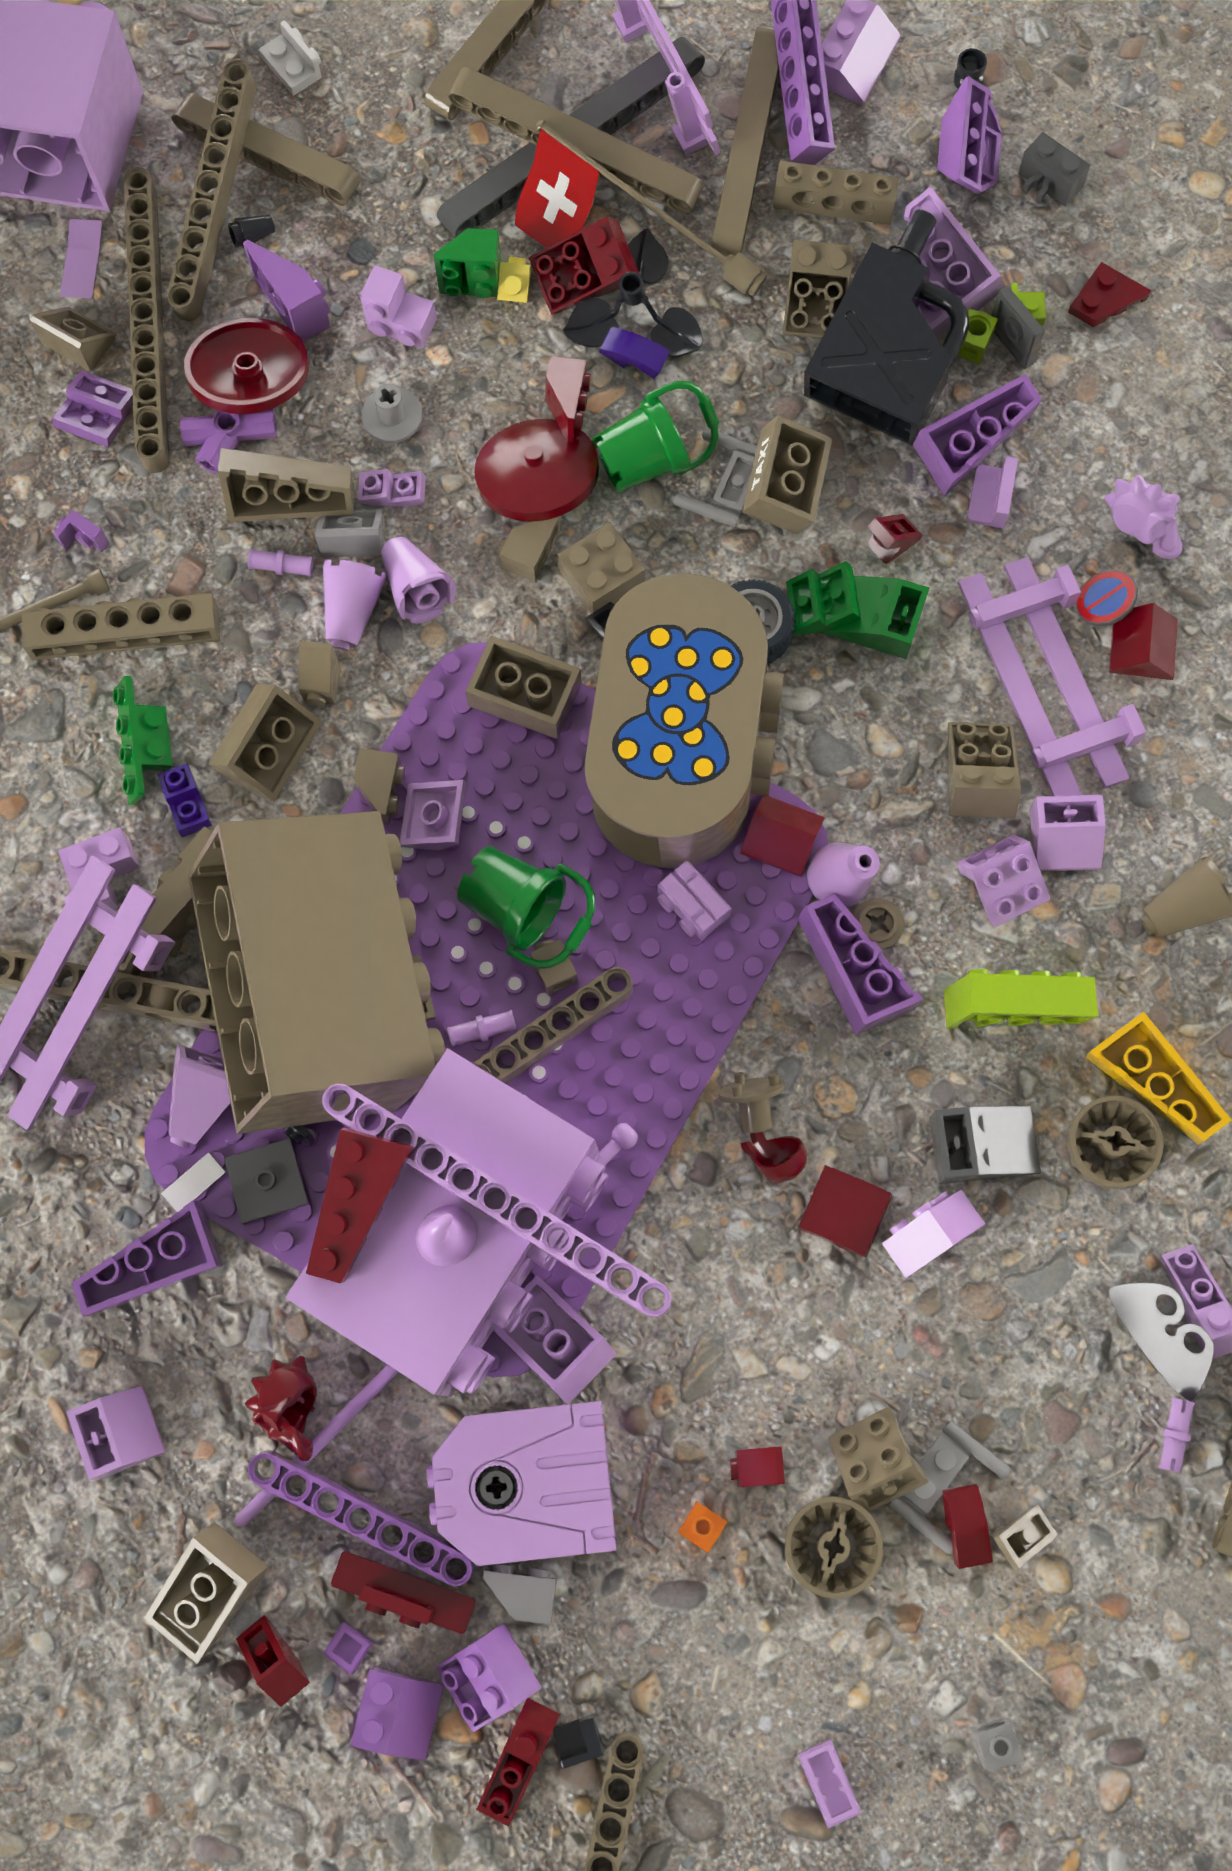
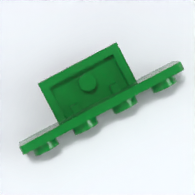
M124 676L113 689V703L118 707L116 732L118 735H121L122 743L119 751V760L124 765L125 770L122 783L123 793L128 796L129 805H136L145 794L142 769L169 770L173 764L166 706L135 705L132 677Z

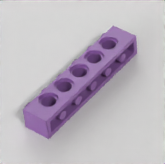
M771 0L790 161L816 165L835 149L816 0Z

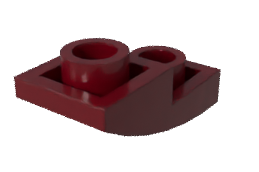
M972 1484L942 1490L945 1523L951 1529L954 1564L959 1569L993 1563L988 1524L978 1485Z

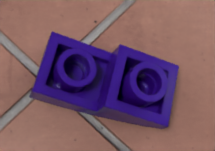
M611 327L598 352L622 368H625L630 363L655 379L660 373L670 351L639 334Z
M188 763L157 774L181 838L200 831L203 827L208 828L212 826Z

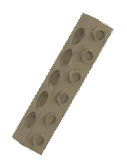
M197 591L187 596L162 595L158 599L148 600L131 598L127 602L119 603L101 601L90 606L71 604L61 609L52 610L36 608L32 612L22 613L23 649L31 660L220 641L218 605L212 593ZM191 614L188 619L179 621L182 615ZM159 617L155 623L147 624L151 618ZM127 620L124 626L116 627L120 621ZM96 624L91 630L84 631L88 625ZM64 627L60 633L53 634L57 628Z

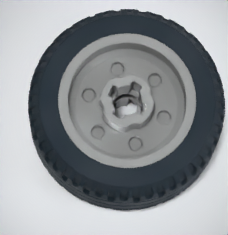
M749 579L747 581H739L737 584L734 583L731 587L736 589L751 603L763 623L768 641V665V663H772L780 658L791 643L795 625L793 606L787 595L780 588H776L774 584L772 585L769 582Z

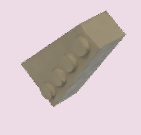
M203 827L178 855L177 864L179 865L175 869L165 870L158 878L157 890L152 894L157 897V900L141 927L148 934L166 935L175 941L166 961L170 955H176L181 949L183 937L189 929L192 930L197 926L188 873L212 834V831L206 827Z

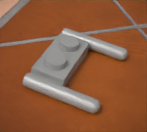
M708 428L702 433L704 441L710 442L711 430ZM719 432L717 445L734 452L713 497L712 504L709 505L682 494H676L673 498V503L675 506L736 528L742 515L757 446Z
M951 1420L918 1463L925 1471L928 1483L889 1502L887 1505L947 1554L953 1553L952 1539L927 1520L925 1516L943 1494L942 1490L947 1489L969 1459V1456L975 1457L1001 1479H1006L1011 1474V1469L1008 1465Z

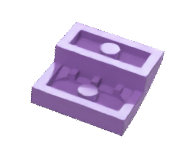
M81 370L67 387V400L52 417L53 426L109 447L120 431L133 405L132 389Z

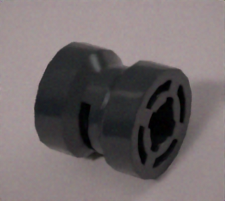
M969 48L960 53L957 60V69L954 74V84L958 89L963 80L968 76L982 84L987 66V58L982 51Z

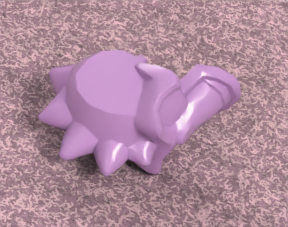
M1136 475L1132 483L1116 479L1115 492L1104 497L1111 508V514L1116 526L1122 532L1136 537L1145 544L1152 543L1153 553L1159 557L1166 559L1178 557L1182 552V541L1178 533L1175 516L1178 511L1177 503L1180 500V496L1177 494H1166L1160 484L1152 485L1146 483L1141 475Z

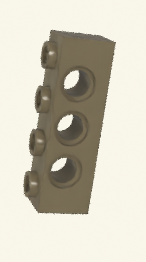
M780 160L773 208L891 225L899 177Z

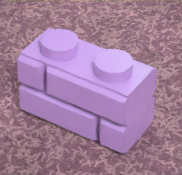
M688 860L658 884L657 893L660 895L657 897L658 902L668 913L674 910L682 919L679 921L680 926L690 937L696 935L700 940L705 939L715 928H718L731 916L732 908Z

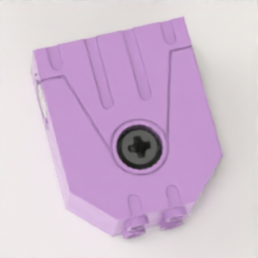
M601 1401L464 1416L432 1456V1465L426 1466L428 1488H434L435 1502L429 1504L431 1525H437L438 1533L477 1566L617 1550ZM497 1478H499L501 1483L507 1484V1490L501 1492V1498H498L497 1493L491 1492V1485L497 1483Z

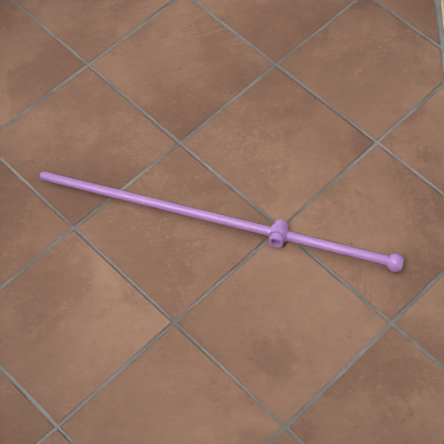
M627 1123L615 1126L611 1135L612 1140L599 1152L601 1156L599 1163L603 1166L621 1149H630L636 1144L638 1134ZM387 1364L311 1440L313 1444L311 1459L309 1461H301L298 1455H296L292 1460L305 1467L399 1372ZM296 1475L291 1476L289 1482H290ZM263 1488L236 1515L235 1524L238 1527L246 1526L276 1495Z

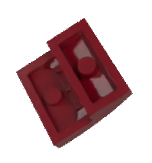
M825 1165L798 1227L801 1231L830 1241L839 1248L867 1258L893 1195L862 1179Z

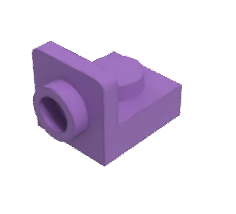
M74 510L67 517L59 521L54 531V536L65 549H68L75 539L85 547L90 548L94 546L101 552L110 544L102 529Z

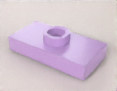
M831 1739L797 1753L827 1828L862 1813Z

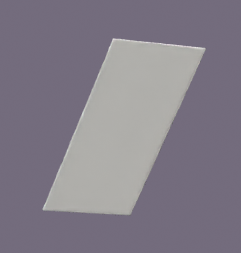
M208 1152L161 1194L178 1212L219 1179L225 1171Z

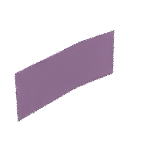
M70 219L68 247L59 297L92 299L100 251L102 220Z

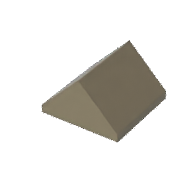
M70 307L36 313L30 317V322L43 345L90 372L113 344L117 336L116 333Z

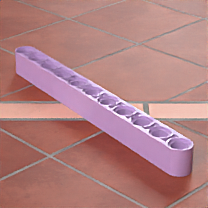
M334 1084L329 1086L322 1097L324 1109L342 1124L352 1130L395 1141V1138L401 1133H410L412 1136L410 1145L414 1146L410 1157L405 1161L407 1165L642 1314L651 1318H659L669 1311L671 1295L668 1288L645 1272L345 1084ZM342 1094L349 1095V1106L343 1111H335V1099ZM372 1113L380 1114V1125L375 1130H365V1118ZM432 1152H440L443 1156L441 1166L435 1170L426 1169V1157ZM463 1171H470L474 1175L472 1186L465 1190L458 1189L456 1187L457 1176ZM493 1191L504 1192L506 1199L504 1205L499 1209L492 1210L488 1208L486 1204L488 1195ZM525 1210H531L537 1214V1222L530 1229H521L518 1226L517 1219ZM556 1230H563L569 1235L568 1244L558 1250L551 1248L549 1245L550 1235ZM587 1250H595L601 1255L600 1264L595 1269L587 1270L580 1264L581 1255ZM627 1270L633 1275V1282L629 1288L618 1290L612 1285V1277L616 1271ZM659 1290L664 1294L665 1303L661 1309L652 1311L645 1307L644 1296L648 1291Z

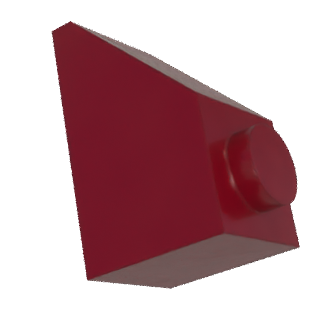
M782 1446L736 1450V1458L729 1459L731 1480H738V1487L785 1484Z
M265 1615L236 1638L256 1684L280 1707L310 1683L299 1659Z

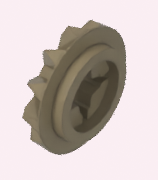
M873 898L866 900L853 913V916L861 924L862 931L872 942L875 941L881 949L890 948L899 941L903 934L904 917L900 909L886 899ZM886 915L883 923L886 931L878 929L870 934L872 923L869 919L877 921Z

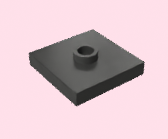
M1007 285L999 290L991 315L998 319L994 333L1018 363L1026 369L1034 364L1045 330Z
M290 1138L224 1158L241 1224L246 1225L309 1205L293 1142Z

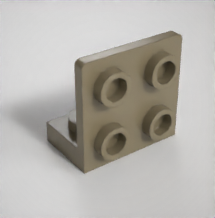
M886 1407L829 1437V1442L849 1497L868 1512L928 1483L925 1471L910 1456L894 1412L890 1407Z

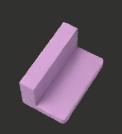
M1006 456L1002 468L977 465L967 516L968 522L1004 528L1009 515L1018 458Z

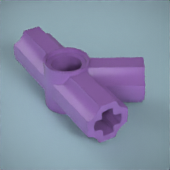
M274 409L251 414H233L218 410L214 415L181 418L180 421L184 446L203 445L195 458L196 462L206 471L214 474L218 473L221 448L234 450L243 441L277 438L278 435ZM229 426H234L233 428H231V429H229V430H224L225 428H227V427H229Z

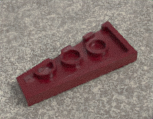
M348 1128L340 1129L306 1274L340 1284L346 1281L367 1240L366 1237L373 1223L378 1219L383 1209L382 1206L390 1190L394 1188L400 1176L399 1173L406 1159L410 1157L414 1146Z

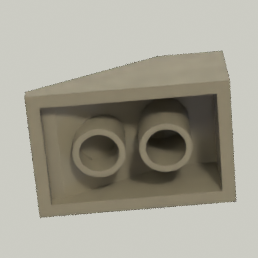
M214 1522L192 1538L143 1619L198 1664L251 1596L269 1566Z

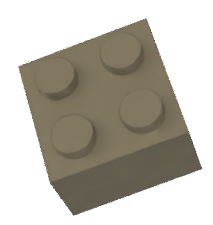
M611 522L557 554L559 572L590 614L609 602L615 605L629 590L645 581L646 569Z

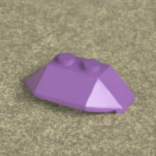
M968 76L963 80L942 118L937 170L960 185L979 194L998 184L1002 132L996 110L990 101L993 99L991 90Z

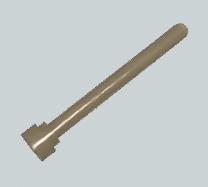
M98 567L87 572L88 576L83 578V582L0 617V632L21 623L23 612H32L36 608L51 610L87 593H90V595L97 593L99 596L110 591L101 569Z

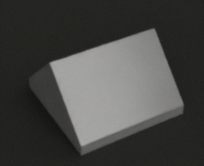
M383 509L354 510V515L319 517L315 529V538L321 556L381 555V550L384 546Z

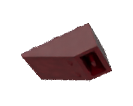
M607 216L529 257L551 315L575 307L588 298H598L620 289L619 280L623 274L627 272L639 273L619 221Z

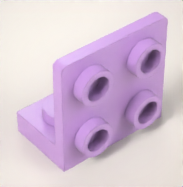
M1014 834L956 862L960 873L974 881L990 925L994 927L1050 900V895L1030 841Z

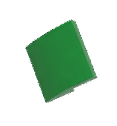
M847 561L820 574L812 568L786 581L788 598L795 614L793 634L796 636L830 630L860 618L853 567Z

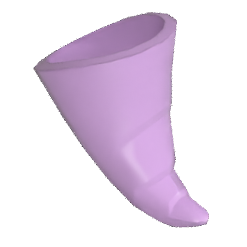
M452 1205L439 1207L428 1213L420 1223L416 1233L417 1248L422 1257L431 1264L442 1267L455 1265L467 1258L474 1248L477 1238L476 1224L470 1214L461 1207Z

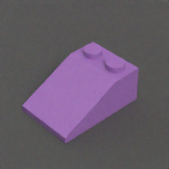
M250 240L243 242L254 279L287 327L292 329L303 342L330 327L327 316L330 313V309L323 298L326 296V293L317 278L312 280L305 269Z

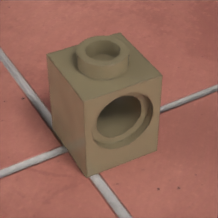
M548 939L537 944L534 947L535 950L530 952V956L536 960H549L559 955L565 947L561 939L554 942L552 939ZM569 956L564 962L552 968H535L548 996L578 983L577 972Z

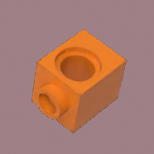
M696 1501L677 1533L709 1553L727 1521Z

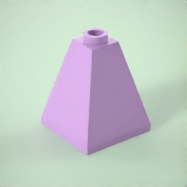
M178 1044L175 1052L169 1136H171L170 1141L172 1143L189 1148L190 1144L196 1145L231 1101L223 1059Z

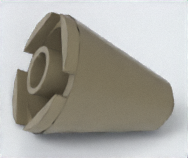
M1205 856L1198 859L1142 909L1144 916L1140 917V920L1149 935L1155 933L1160 938L1232 917V893L1229 894L1225 886L1227 881L1218 867L1209 857L1206 858Z

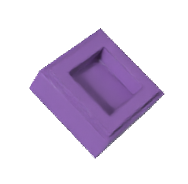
M343 1622L323 1652V1655L353 1675L374 1642L347 1622Z

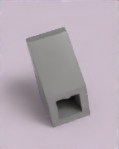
M493 1564V1570H484L483 1579L515 1621L551 1625L557 1578L549 1577L550 1570L529 1568L528 1574L514 1573L515 1566L505 1564Z

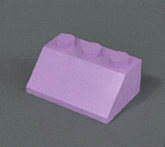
M846 0L822 43L828 91L861 105H864L900 39L899 32L877 3L870 0Z

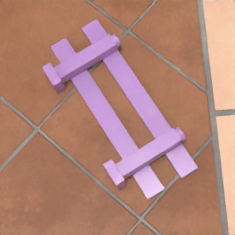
M614 0L618 11L613 13L612 16L625 43L649 31L671 71V74L665 80V84L678 123L672 127V130L684 155L688 156L708 144L715 155L721 153L718 141L711 129L713 123L710 112L650 0Z
M1028 557L1005 564L1004 569L1015 592L993 599L982 573L959 580L957 584L969 608L968 616L970 623L974 629L978 628L1031 746L1032 761L1037 769H1041L1052 795H1082L1067 761L1089 753L1104 789L1128 781L1129 775L1114 744L1124 741L1127 748L1139 744L1146 730L1134 704L1122 707L1115 719L1106 722L1103 721L1050 606L1060 602L1062 608L1066 609L1074 606L1078 600L1081 590L1069 565L1057 568L1052 579L1040 583ZM1026 615L1078 732L1056 738L1004 621Z
M91 856L74 889L66 896L64 908L0 1024V1083L9 1067L27 1079L7 1116L26 1130L32 1129L49 1096L57 1100L53 1109L62 1116L76 1115L83 1112L97 1085L87 1078L73 1080L63 1073V1070L128 951L134 954L136 958L132 964L142 971H160L175 944V941L166 935H152L141 929L157 897L139 885H132L118 912L100 901L115 869L96 856ZM88 923L105 934L39 1056L22 1044Z

